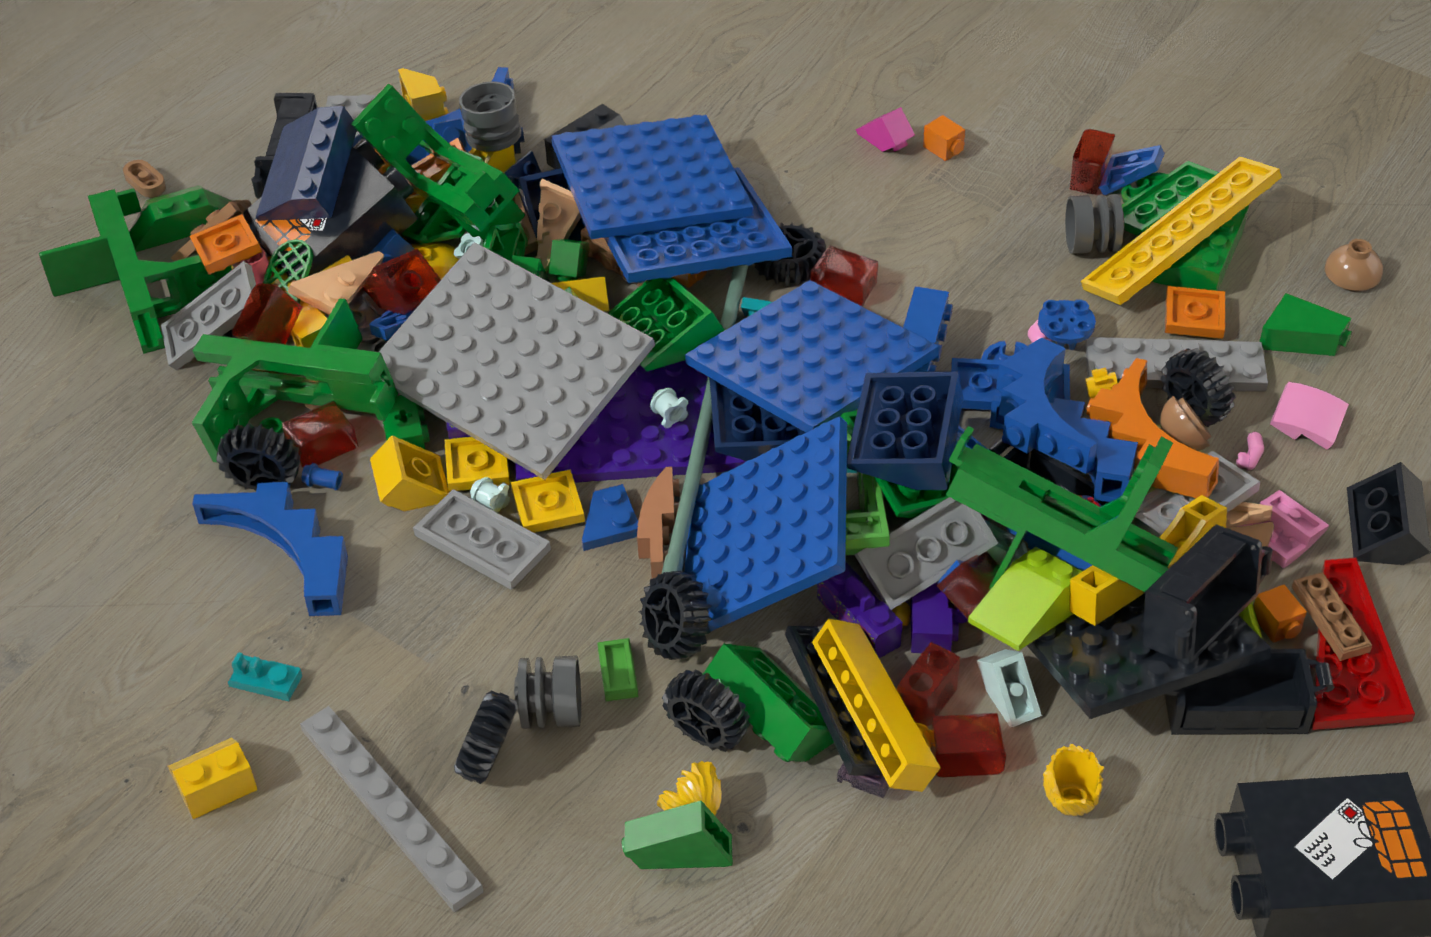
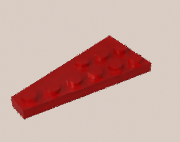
M1357 558L1324 560L1322 572L1371 642L1372 648L1369 653L1340 661L1318 628L1316 661L1329 664L1334 689L1330 692L1316 695L1317 707L1312 719V730L1412 722L1415 712ZM1315 672V686H1319L1317 673Z

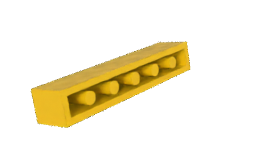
M828 618L812 643L890 788L923 792L939 771L940 766L860 624Z

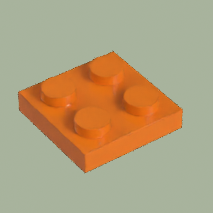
M243 214L190 236L208 274L222 271L230 265L250 259L262 252Z
M1168 286L1166 292L1165 333L1223 339L1225 333V291Z

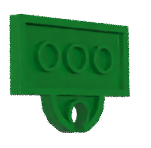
M1187 161L1169 174L1151 173L1135 181L1137 188H1132L1131 184L1124 186L1121 191L1124 203L1122 204L1124 230L1139 236L1219 172Z

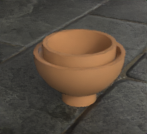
M1354 239L1349 244L1342 245L1331 252L1326 260L1325 273L1334 284L1343 289L1362 291L1371 289L1379 284L1383 275V264L1369 242L1363 239Z
M1174 396L1171 397L1162 409L1160 429L1176 441L1196 451L1208 448L1210 446L1208 439L1212 436L1183 397L1179 400Z

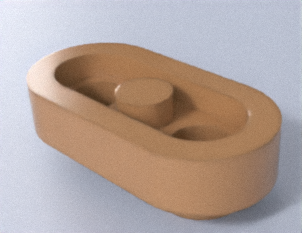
M133 160L123 167L125 180L141 195L155 198L165 191L166 184L163 175L148 162Z

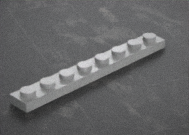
M329 706L300 723L303 733L453 912H456L484 892L479 880Z

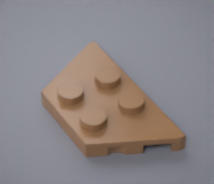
M249 200L230 201L221 210L218 209L207 216L206 220L208 223L206 225L198 226L190 234L193 235L241 215L252 205ZM191 239L171 257L173 261L189 258L194 252L197 253Z

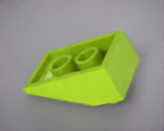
M1034 547L1012 562L970 614L968 622L1013 649L1020 651L1073 615L1069 611L1070 579L1082 571L1038 547Z

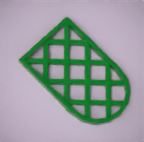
M299 239L289 240L281 244L274 251L259 293L261 305L300 304L299 298L288 293L289 287L287 284L294 279L300 280L298 276L303 273L301 279L308 277L313 261V251L305 241ZM303 246L307 247L305 253L302 255L298 253L300 248ZM290 247L292 250L283 256L281 252ZM295 253L298 258L289 264L286 259ZM301 261L303 267L295 272L292 267ZM284 262L286 267L277 272L275 267ZM290 270L292 275L284 281L281 276ZM279 279L281 284L272 289L270 284ZM284 287L287 292L278 298L275 293ZM271 296H273L275 300H267V299H269ZM288 296H290L293 300H284V299H286Z

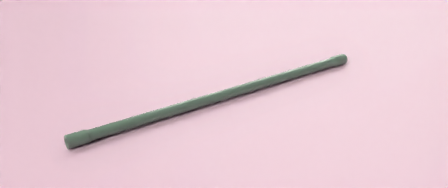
M748 265L733 267L721 319V325L724 330L735 325ZM709 377L669 550L665 557L661 574L663 572L682 571L684 551L713 426Z

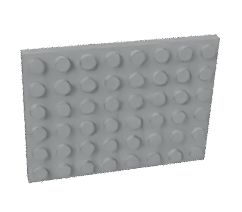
M474 242L379 352L384 358L395 388L400 395L545 480L652 350L655 342L652 337Z

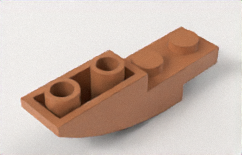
M665 467L650 487L644 499L638 521L639 559L651 558L652 579L662 573L664 560L668 554V550H663V545H669V533L673 532L679 502H674V497H680L679 479H673L672 467Z

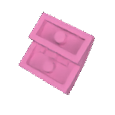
M1288 382L1285 385L1270 425L1294 440L1303 434L1328 450L1336 440L1349 404L1317 388Z
M1280 490L1260 502L1262 505L1273 506L1271 520L1253 523H1274L1273 536L1268 547L1272 549V560L1282 568L1287 567L1306 552L1329 527L1326 522Z

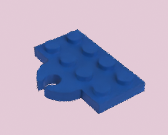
M1005 341L990 345L983 352L981 359L952 358L951 372L958 371L964 398L962 408L991 410L993 396H1001L1002 392L996 389L999 364L1011 357L1005 355ZM1016 341L1014 354L1027 347V345ZM1063 364L1062 374L1052 381L1046 389L1045 394L1050 403H1054L1055 398L1070 400V364Z

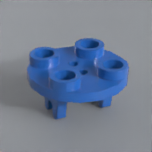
M1047 300L1043 303V308L1039 312L1037 324L1040 331L1047 338L1056 341L1057 345L1062 347L1068 344L1069 349L1074 350L1077 343L1088 339L1093 334L1096 319L1093 312L1089 309V304L1084 300Z

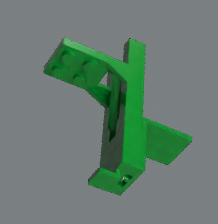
M387 84L351 123L360 135L390 165L386 170L391 166L395 167L413 187L415 193L447 210L467 233L472 235V237L479 236L483 239V243L490 226L519 223L525 217V213L512 200L520 190L502 171L451 146L425 122L392 85ZM419 145L425 148L429 154L458 168L464 178L456 183V187L447 182L442 186L418 173L405 160L406 157Z
M132 188L117 193L115 189L89 195L88 199L100 236L39 253L54 297L120 280L143 354L163 349L165 345L157 319L179 312L232 270L231 265L222 271L208 274L199 255L170 263L138 260L124 216L141 212L135 189ZM166 279L170 296L166 298L150 297L146 284Z
M340 298L310 348L208 334L201 336L192 350L197 361L227 365L226 367L219 366L217 369L219 375L209 378L208 382L212 390L192 421V425L213 462L218 463L216 461L220 440L223 439L229 429H235L237 425L245 427L251 418L277 400L375 413L378 420H386L395 403L398 392L380 352L357 350L363 337L346 299ZM252 369H260V370H268V371H275V372H282V373H289V374L304 375L305 377H297V376H290V375H283V374H276V373H268V372L254 371V370H252Z
M970 426L966 428L959 438L949 459V462L959 466L946 495L1017 532L989 589L995 585L1011 565L1027 532L1044 539L1143 592L1168 570V566L1174 558L1178 547L1133 525L1131 522L1160 471L1173 442L1161 436L1156 447L1149 444L1122 496L1099 507L977 443L973 449L966 447L974 431V428Z

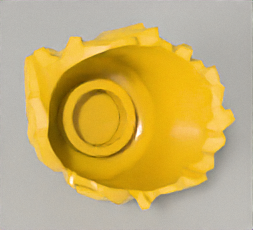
M1070 744L1069 747L1063 746L1056 749L1057 752L1051 756V762L1049 765H1046L1047 769L1043 773V786L1046 797L1053 807L1062 814L1070 816L1088 814L1099 803L1103 789L1102 783L1104 779L1101 775L1104 766L1099 764L1095 754L1090 752L1089 749H1083L1081 746L1076 747L1074 744Z
M709 761L693 762L691 764V772L682 770L681 775L685 777L677 778L676 786L678 792L665 790L663 791L664 794L659 795L657 806L665 811L701 800L716 815L722 799L721 780L717 778L716 767Z

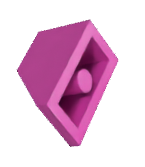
M901 107L875 118L856 129L858 135L882 152L891 148L896 152L908 145L906 140L915 136Z

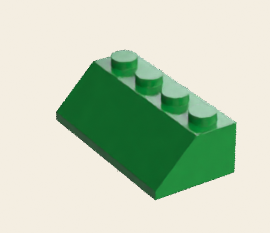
M725 643L721 646L703 674L707 672L713 679L719 678L723 685L730 686L729 690L733 694L739 695L738 700L746 705L745 711L750 715L748 721L753 726V732L761 739L767 740L775 748L774 753L785 762H807L834 743L816 702L761 648Z

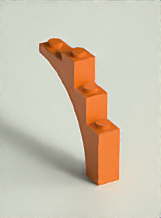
M1136 358L1129 368H1125L1118 384H1114L1111 390L1101 388L1095 398L1089 400L1086 414L1090 416V419L1111 422L1108 438L1138 442L1134 462L1135 470L1149 444L1156 447L1161 436L1173 442L1151 486L1193 498L1201 495L1209 498L1218 483L1219 458L1196 451L1176 441L1152 421L1140 399L1147 385V360Z

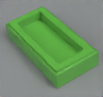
M630 638L597 642L605 701L639 697Z

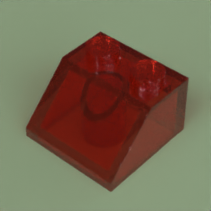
M417 248L373 267L364 284V288L379 308L405 315L414 311L441 279Z

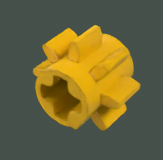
M1105 367L1091 370L1093 377L1085 378L1089 399L1095 398L1101 388L1111 390L1114 384H1118L1115 372L1107 373Z

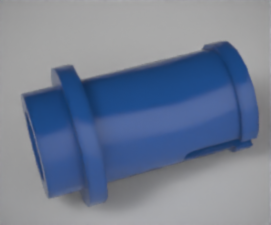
M312 463L311 465L304 466L301 480L308 487L318 485L338 491L342 484L343 473L342 471L320 468L316 463Z

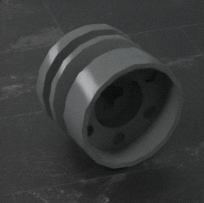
M494 81L482 82L469 87L461 94L459 105L464 120L466 141L472 148L486 152L499 151L510 147L518 141L521 136L519 115L517 114L515 92L511 86Z
M1111 194L1107 199L1105 195H1098L1094 207L1089 195L1068 197L1065 213V232L1069 253H1090L1094 240L1098 252H1105L1107 246L1110 252H1118L1121 249L1124 233V214L1118 194Z
M577 655L555 656L552 672H546L542 657L536 658L535 673L531 671L529 658L519 659L518 672L514 683L515 701H517V712L522 729L532 728L533 713H536L538 727L545 728L547 715L554 712L558 728L580 727L581 678Z

